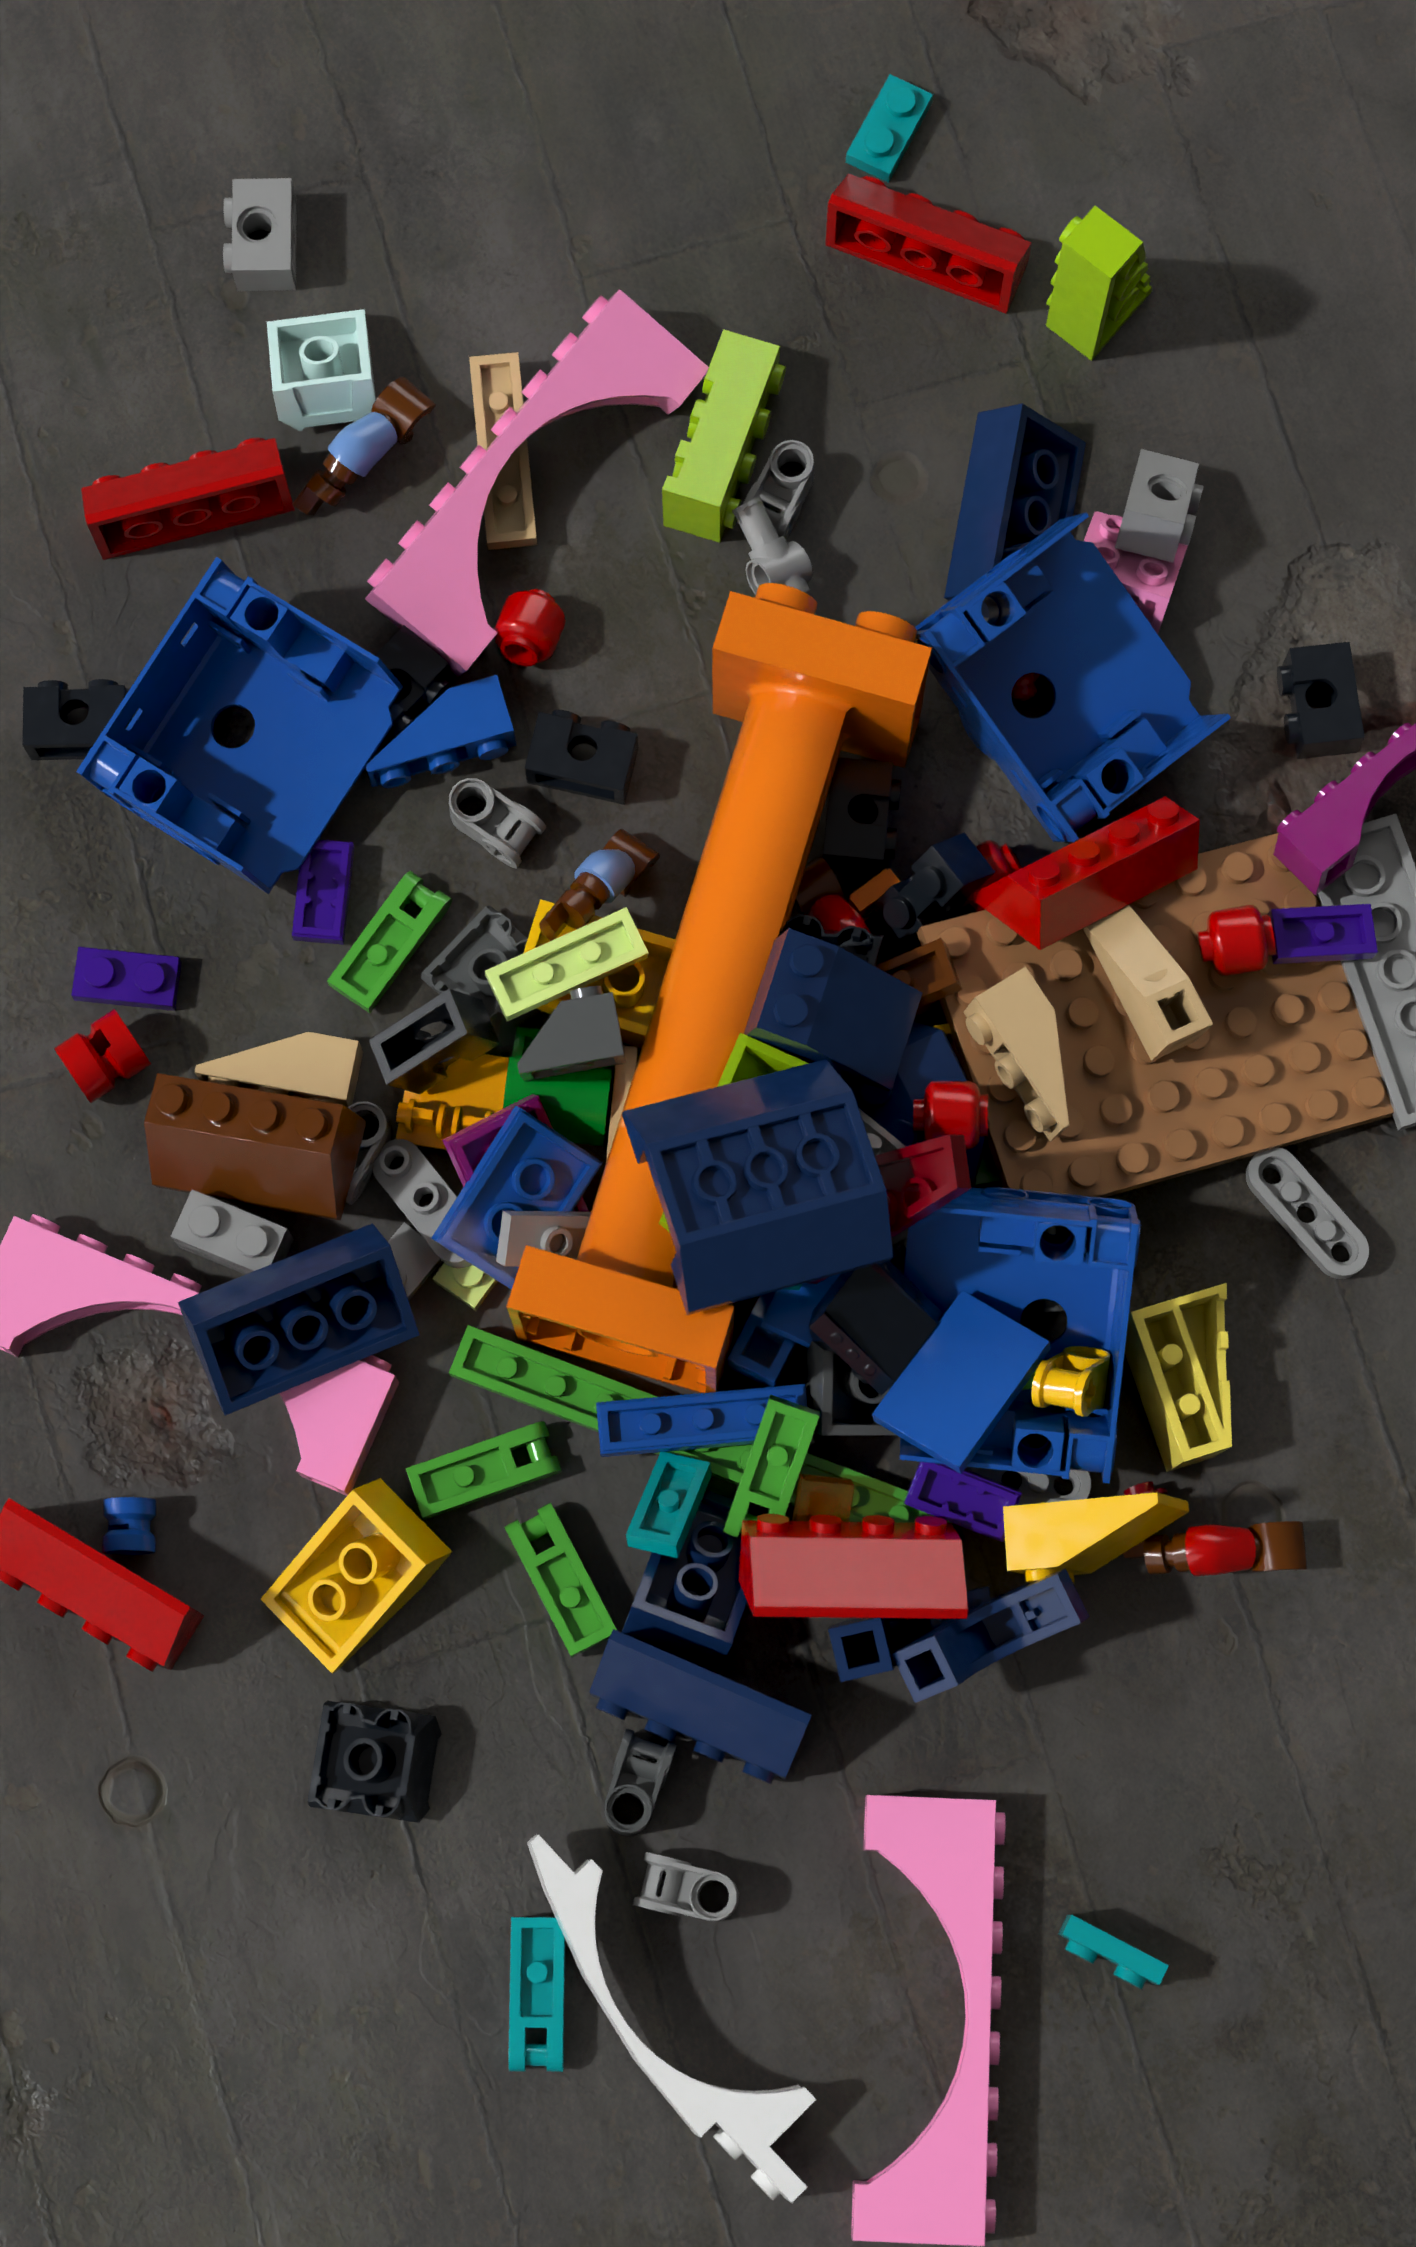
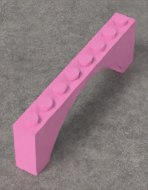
M620 289L609 300H606L602 295L596 299L582 317L588 323L578 338L570 332L552 353V356L558 360L552 370L546 375L540 369L521 391L528 398L517 413L509 407L491 428V431L497 435L495 440L486 450L478 445L460 466L467 473L460 483L453 487L448 482L432 500L429 506L436 512L425 526L417 520L401 538L398 544L405 549L394 564L386 558L367 580L374 588L365 600L398 628L405 625L449 663L450 671L457 677L469 669L498 633L488 625L481 599L478 578V538L481 518L488 495L500 470L511 454L525 439L540 428L559 418L582 410L611 405H644L660 407L669 415L681 406L708 371L709 367Z
M32 1214L28 1222L14 1216L0 1245V1350L18 1357L23 1345L44 1333L71 1321L99 1313L120 1310H155L182 1315L178 1302L199 1294L202 1285L173 1273L170 1281L152 1274L155 1267L153 1264L130 1254H126L123 1261L105 1254L108 1246L91 1237L79 1234L77 1240L73 1241L59 1235L58 1232L61 1227L43 1217ZM371 1355L279 1393L286 1405L295 1429L301 1455L296 1471L301 1477L346 1496L352 1491L399 1385L397 1377L389 1373L392 1367L390 1363Z
M865 1796L863 1851H877L897 1867L921 1892L938 1916L950 1939L959 1964L964 1989L965 2027L963 2046L956 2073L943 2102L930 2123L913 2144L890 2165L867 2181L853 2180L851 2237L853 2241L985 2246V2233H995L996 2202L995 2199H986L987 2177H996L997 2143H987L988 2120H998L999 2106L998 2087H989V2065H999L1000 2033L990 2031L991 2009H1000L1001 1976H992V1954L1002 1953L1003 1942L1002 1921H993V1900L1003 1899L1004 1867L994 1866L995 1845H1004L1005 1812H996V1800Z

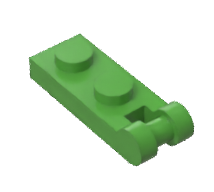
M408 871L327 980L330 987L368 1013L372 1012L434 925L444 917L452 903V898L440 890L434 893L422 885L424 879L412 871ZM411 901L422 908L416 919L403 911L405 906Z
M773 1395L769 1396L722 1533L738 1538L739 1533L742 1534V1520H757V1516L747 1513L750 1502L769 1508L768 1514L785 1516L818 1423L820 1411Z
M545 1421L527 1425L405 1468L423 1520L560 1473L562 1469L558 1457L551 1456L546 1442L550 1434ZM520 1447H526L532 1463L517 1468L511 1451Z
M550 1502L537 1509L539 1513L537 1516L521 1524L519 1520H516L504 1526L572 1658L605 1641L610 1637L612 1630L617 1629ZM549 1533L555 1546L536 1555L530 1542Z

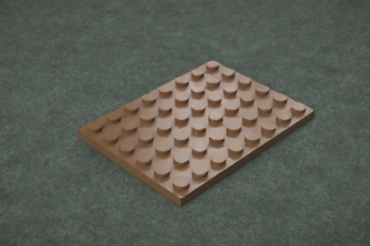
M1279 833L1198 854L1197 870L1129 904L1190 978L1213 1022V1025L1197 1041L1153 1061L1150 1060L1083 928L1039 950L986 910L920 927L917 935L921 946L939 938H942L946 943L963 989L941 998L939 1001L947 1024L949 1023L952 1032L951 1036L962 1068L969 1081L974 1082L978 1086L980 1095H988V1120L990 1125L986 1141L1002 1188L1105 1198L1250 1157L1277 1147L1282 1148L1392 1117L1394 1111L1340 961L1273 964L1272 956H1268V963L1264 969L1231 976L1219 975L1215 970L1213 961H1202L1198 932L1207 930L1208 916L1216 910L1254 905L1259 909L1261 916L1267 915L1271 909L1320 906L1317 895L1315 896L1273 855ZM1025 966L1055 1009L1069 1126L1051 1142L1044 1132L1036 1131L1029 1123L1024 1112V1102L1014 1088H1008L1001 1081L995 1069L996 1060L985 1044L980 1045L973 1039L966 1026L967 1017L963 1013L976 996Z

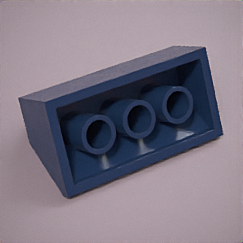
M1023 403L978 412L945 589V599L950 601L1015 551L1025 547L1060 519L1073 516L1086 446L1085 441ZM983 602L981 608L982 615L985 618H989L988 606Z
M373 1223L178 1302L194 1349L224 1415L238 1411L420 1335L391 1246Z
M614 1629L609 1637L589 1691L591 1696L599 1699L596 1709L624 1721L628 1712L648 1720L644 1728L646 1731L672 1742L677 1733L697 1741L693 1751L722 1763L727 1754L745 1762L742 1770L743 1773L768 1784H772L775 1776L785 1780L812 1716Z

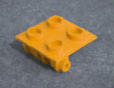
M483 1054L474 1061L459 1058L448 1066L446 1070L447 1078L422 1094L405 1090L403 1102H399L396 1122L398 1123L396 1139L408 1140L416 1146L447 1150L442 1141L443 1139L503 1109L509 1058Z

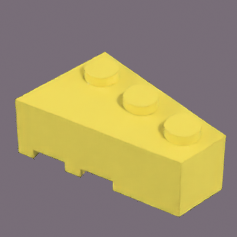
M1227 1283L1129 1313L1125 1355L1166 1472L1213 1458L1232 1447L1230 1381H1227L1226 1349L1229 1348L1228 1331H1225L1224 1301L1227 1299Z

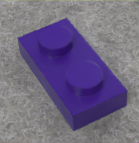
M1371 904L1271 909L1267 914L1270 915L1276 946V955H1272L1273 964L1372 959L1378 953Z
M78 947L71 996L75 1001L175 1011L182 961L179 957Z

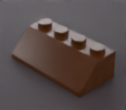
M157 1073L144 1120L152 1185L190 1193L193 1189L214 1198L341 1221L367 1121L342 1104Z

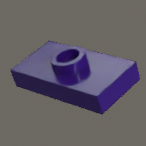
M318 840L300 867L292 929L294 941L344 945L355 848L353 842Z
M919 1462L904 1499V1504L1003 1542L1005 1539L1003 1506L1018 1505L1022 1490L967 1469L960 1474L945 1464Z

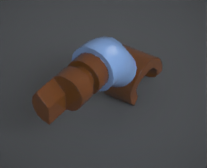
M399 377L391 382L375 400L371 413L345 426L327 447L330 454L323 462L326 469L324 472L321 470L315 472L292 505L307 515H314L323 502L336 507L347 493L344 489L345 484L353 485L359 475L365 477L396 442L401 445L411 441L414 435L411 430L423 416L430 414L436 407V404L405 377Z
M624 829L618 830L607 842L603 850L591 853L574 872L575 881L570 885V890L565 891L540 921L539 926L542 933L547 939L552 941L557 938L567 925L574 929L587 925L595 915V910H599L604 903H612L619 894L627 897L632 888L631 885L649 866H654L659 860L660 854Z

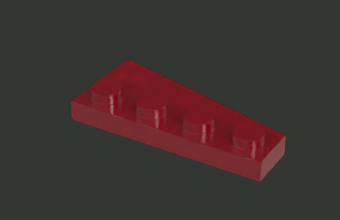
M949 1134L875 1155L887 1190L891 1238L971 1189L964 1135ZM826 1278L808 1282L805 1284H818Z

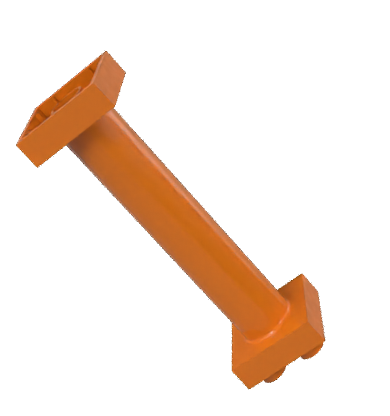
M761 584L758 587L755 598L730 591L712 648L713 714L743 723L623 1111L717 1087L739 1034H744L774 940L778 938L780 929L790 919L840 751L843 750L878 761L893 762V765L905 768L922 713L932 652L931 647L914 643L917 630L907 621L890 614L875 611L859 613L855 626L815 615L818 603L812 596L783 584ZM622 1114L577 1259L526 1245L507 1303L508 1313L518 1340L697 1393L718 1392L734 1340V1306L727 1304L690 1315L686 1314L671 1268V1262L676 1254L671 1233L659 1224L663 1209L648 1162L637 1163Z

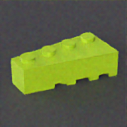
M1096 205L1083 219L1075 216L1063 230L1059 238L1062 248L1055 259L1058 268L1050 282L1054 288L1046 302L1049 306L1046 326L1091 361L1153 291L1152 286L1149 285L1151 281L1150 276L1146 274L1148 264L1144 262L1146 254L1143 241Z
M723 329L704 378L702 393L707 394L705 400H696L690 415L687 437L691 438V442L680 441L674 461L676 463L673 475H667L662 488L663 526L719 543L725 527L734 528L737 519L732 510L741 505V500L735 497L740 482L749 483L756 462V455L750 454L755 437L763 440L769 425L771 410L765 409L770 393L778 395L783 384L786 366L779 364L780 346Z

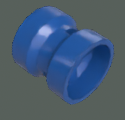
M141 1497L104 1499L103 1516L108 1520V1532L102 1539V1553L113 1555L154 1554L156 1537L150 1531L151 1520L156 1517V1500Z

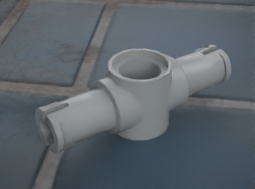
M760 496L733 509L732 512L752 549L748 553L751 560L746 564L745 571L749 586L756 595L759 585L764 583L783 584L805 593L809 591L810 588L807 583L812 579L813 571L807 553L798 543L794 541L787 542L784 535L778 536Z

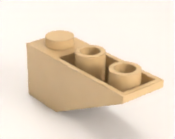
M1130 905L1083 928L1151 1061L1197 1041L1213 1025L1190 978Z
M1025 966L976 996L963 1013L967 1017L966 1026L973 1039L980 1045L985 1044L996 1060L995 1069L1001 1081L1008 1088H1014L1024 1102V1112L1029 1123L1036 1131L1044 1132L1051 1142L1069 1126L1055 1009Z
M305 1032L198 1064L195 1068V1074L202 1081L342 1104L348 1108L353 1104L363 1050L357 1040Z

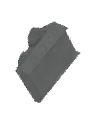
M486 906L433 960L421 975V979L439 995L448 989H452L482 999L500 1042L497 1047L514 1046L516 1028H526L542 1012L536 1008L507 1021L485 976V970L523 954L528 938L515 928L510 919L497 912L491 906Z

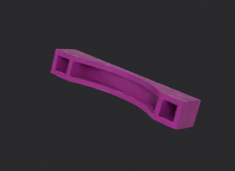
M1409 722L1403 724L1393 733L1388 740V745L1377 754L1373 751L1365 754L1353 766L1351 775L1340 783L1336 780L1328 783L1317 794L1314 804L1302 813L1299 810L1291 812L1279 824L1277 828V833L1279 834L1273 855L1315 896L1353 867L1360 843L1362 827L1377 801L1398 780L1416 769V723L1413 726Z

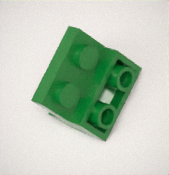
M517 1027L512 1057L509 1058L503 1108L531 1094L538 1095L553 1130L574 1143L604 1146L615 1065L524 1082L519 1074L517 1063L541 1029Z

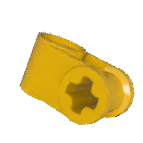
M1069 1346L1064 1348L1061 1353L1048 1360H1043L1038 1365L1033 1378L1031 1392L1033 1405L1040 1408H1046L1049 1405L1074 1409L1076 1415L1088 1417L1096 1409L1104 1408L1110 1353L1094 1347Z

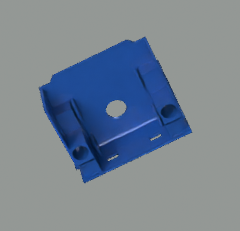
M1087 513L1060 519L1025 547L1015 551L915 627L917 636L914 643L932 648L929 670L958 708L962 724L968 736L977 748L996 761L1047 834L1056 842H1075L1079 839L1075 832L1093 818L1105 819L1110 815L1109 812L1231 718L1229 714L1199 715L1189 701L1190 679L1097 547L1092 542L1076 540L1070 531L1089 517ZM983 602L986 603L989 609L988 621L982 615L981 608ZM1028 673L1044 676L1050 682L1054 691V700L1049 711L1043 716L1034 719L1021 715L1015 709L1012 702L1014 684L1020 677ZM1103 769L1106 774V780L1104 785L1101 779Z
M216 557L76 772L118 804L218 866L221 864L269 894L282 873L300 869L365 769V765L368 764L391 729L393 722L390 706L402 690L403 685L380 658L262 588L251 577L248 576L246 580H243L236 576L221 559ZM230 707L246 708L252 713L255 721L254 733L250 740L238 748H225L219 745L213 734V725L217 716L223 710ZM132 718L131 722L129 723V725H128L127 728L125 729L126 725L128 724V722H129L130 719Z
M971 1187L964 1194L908 1228L903 1275L943 1312L941 1318L962 1290L1019 1324L1021 1314L1028 1304L1038 1299H1050L1061 1305L1066 1312L1067 1326L1059 1338L1050 1342L1051 1350L1043 1360H1048L1069 1346L1094 1347L1105 1350L1111 1355L1104 1408L1096 1409L1088 1417L1076 1415L1074 1409L1056 1405H1049L1046 1408L1035 1407L1031 1398L1032 1389L1021 1390L967 1467L1062 1476V1479H1069L1070 1470L1098 1472L1102 1474L1103 1483L1110 1484L1116 1454V1424L1133 1273L1137 1263L1140 1240V1220H1138L1133 1203L1119 1199L998 1187ZM1055 1225L1067 1227L1066 1231L1057 1235L1045 1232L1047 1228ZM1029 1434H1041L1037 1437L1027 1436ZM900 1437V1460L943 1464Z

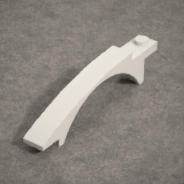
M539 1834L534 1835L527 1844L542 1889L583 1979L634 2061L695 2135L701 2138L716 2124L719 2130L713 2137L734 2160L743 2153L757 2168L750 2176L753 2181L772 2200L781 2194L786 2200L793 2203L807 2186L770 2146L804 2113L816 2098L805 2087H800V2085L755 2091L728 2089L710 2085L677 2071L644 2045L627 2025L615 2006L599 1963L595 1935V1912L597 1893L603 1871L592 1859H587L573 1872Z

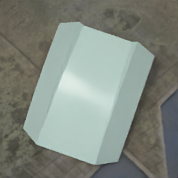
M365 309L267 322L272 391L279 421L302 431L305 427L356 421L371 413L376 395Z

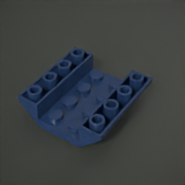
M826 1059L623 1111L622 1116L637 1163L648 1162L672 1236L676 1254L671 1262V1268L687 1315L892 1260L893 1249L887 1190L853 1091Z

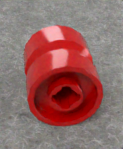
M115 1008L91 1023V1033L85 1036L77 1032L54 1047L56 1053L90 1103H93L114 1089L115 1078L118 1076L129 1079L151 1065V1062Z

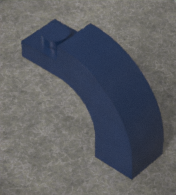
M1065 1568L1033 1583H1026L969 1610L967 1619H951L916 1638L891 1655L914 1702L917 1703L958 1686L983 1668L1026 1646L1082 1623L1089 1618V1615Z
M989 1585L966 1590L968 1611L992 1599ZM852 1618L829 1627L828 1632L840 1682L894 1670L897 1665L891 1654L951 1619Z

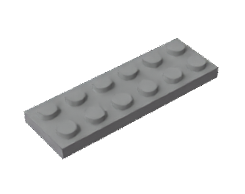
M1392 814L1363 824L1353 867L1317 894L1320 906L1371 904L1378 953L1372 959L1341 960L1340 962L1394 1111L1392 1116L1397 1130L1400 1131L1416 1126V866L1397 814Z

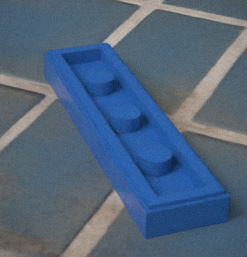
M805 1384L596 1402L601 1457L753 1444L769 1396L773 1395L808 1407Z

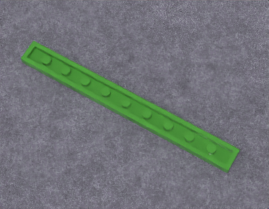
M470 1325L466 1328L449 1371L451 1377L598 1432L596 1402L658 1397ZM753 1444L668 1451V1453L710 1462L713 1476L739 1485ZM809 1453L806 1454L789 1505L816 1515L837 1516L842 1519V1522H862L865 1516L881 1515L890 1517L895 1522L915 1523L917 1517L933 1516L905 1505L904 1499L908 1492L907 1490Z

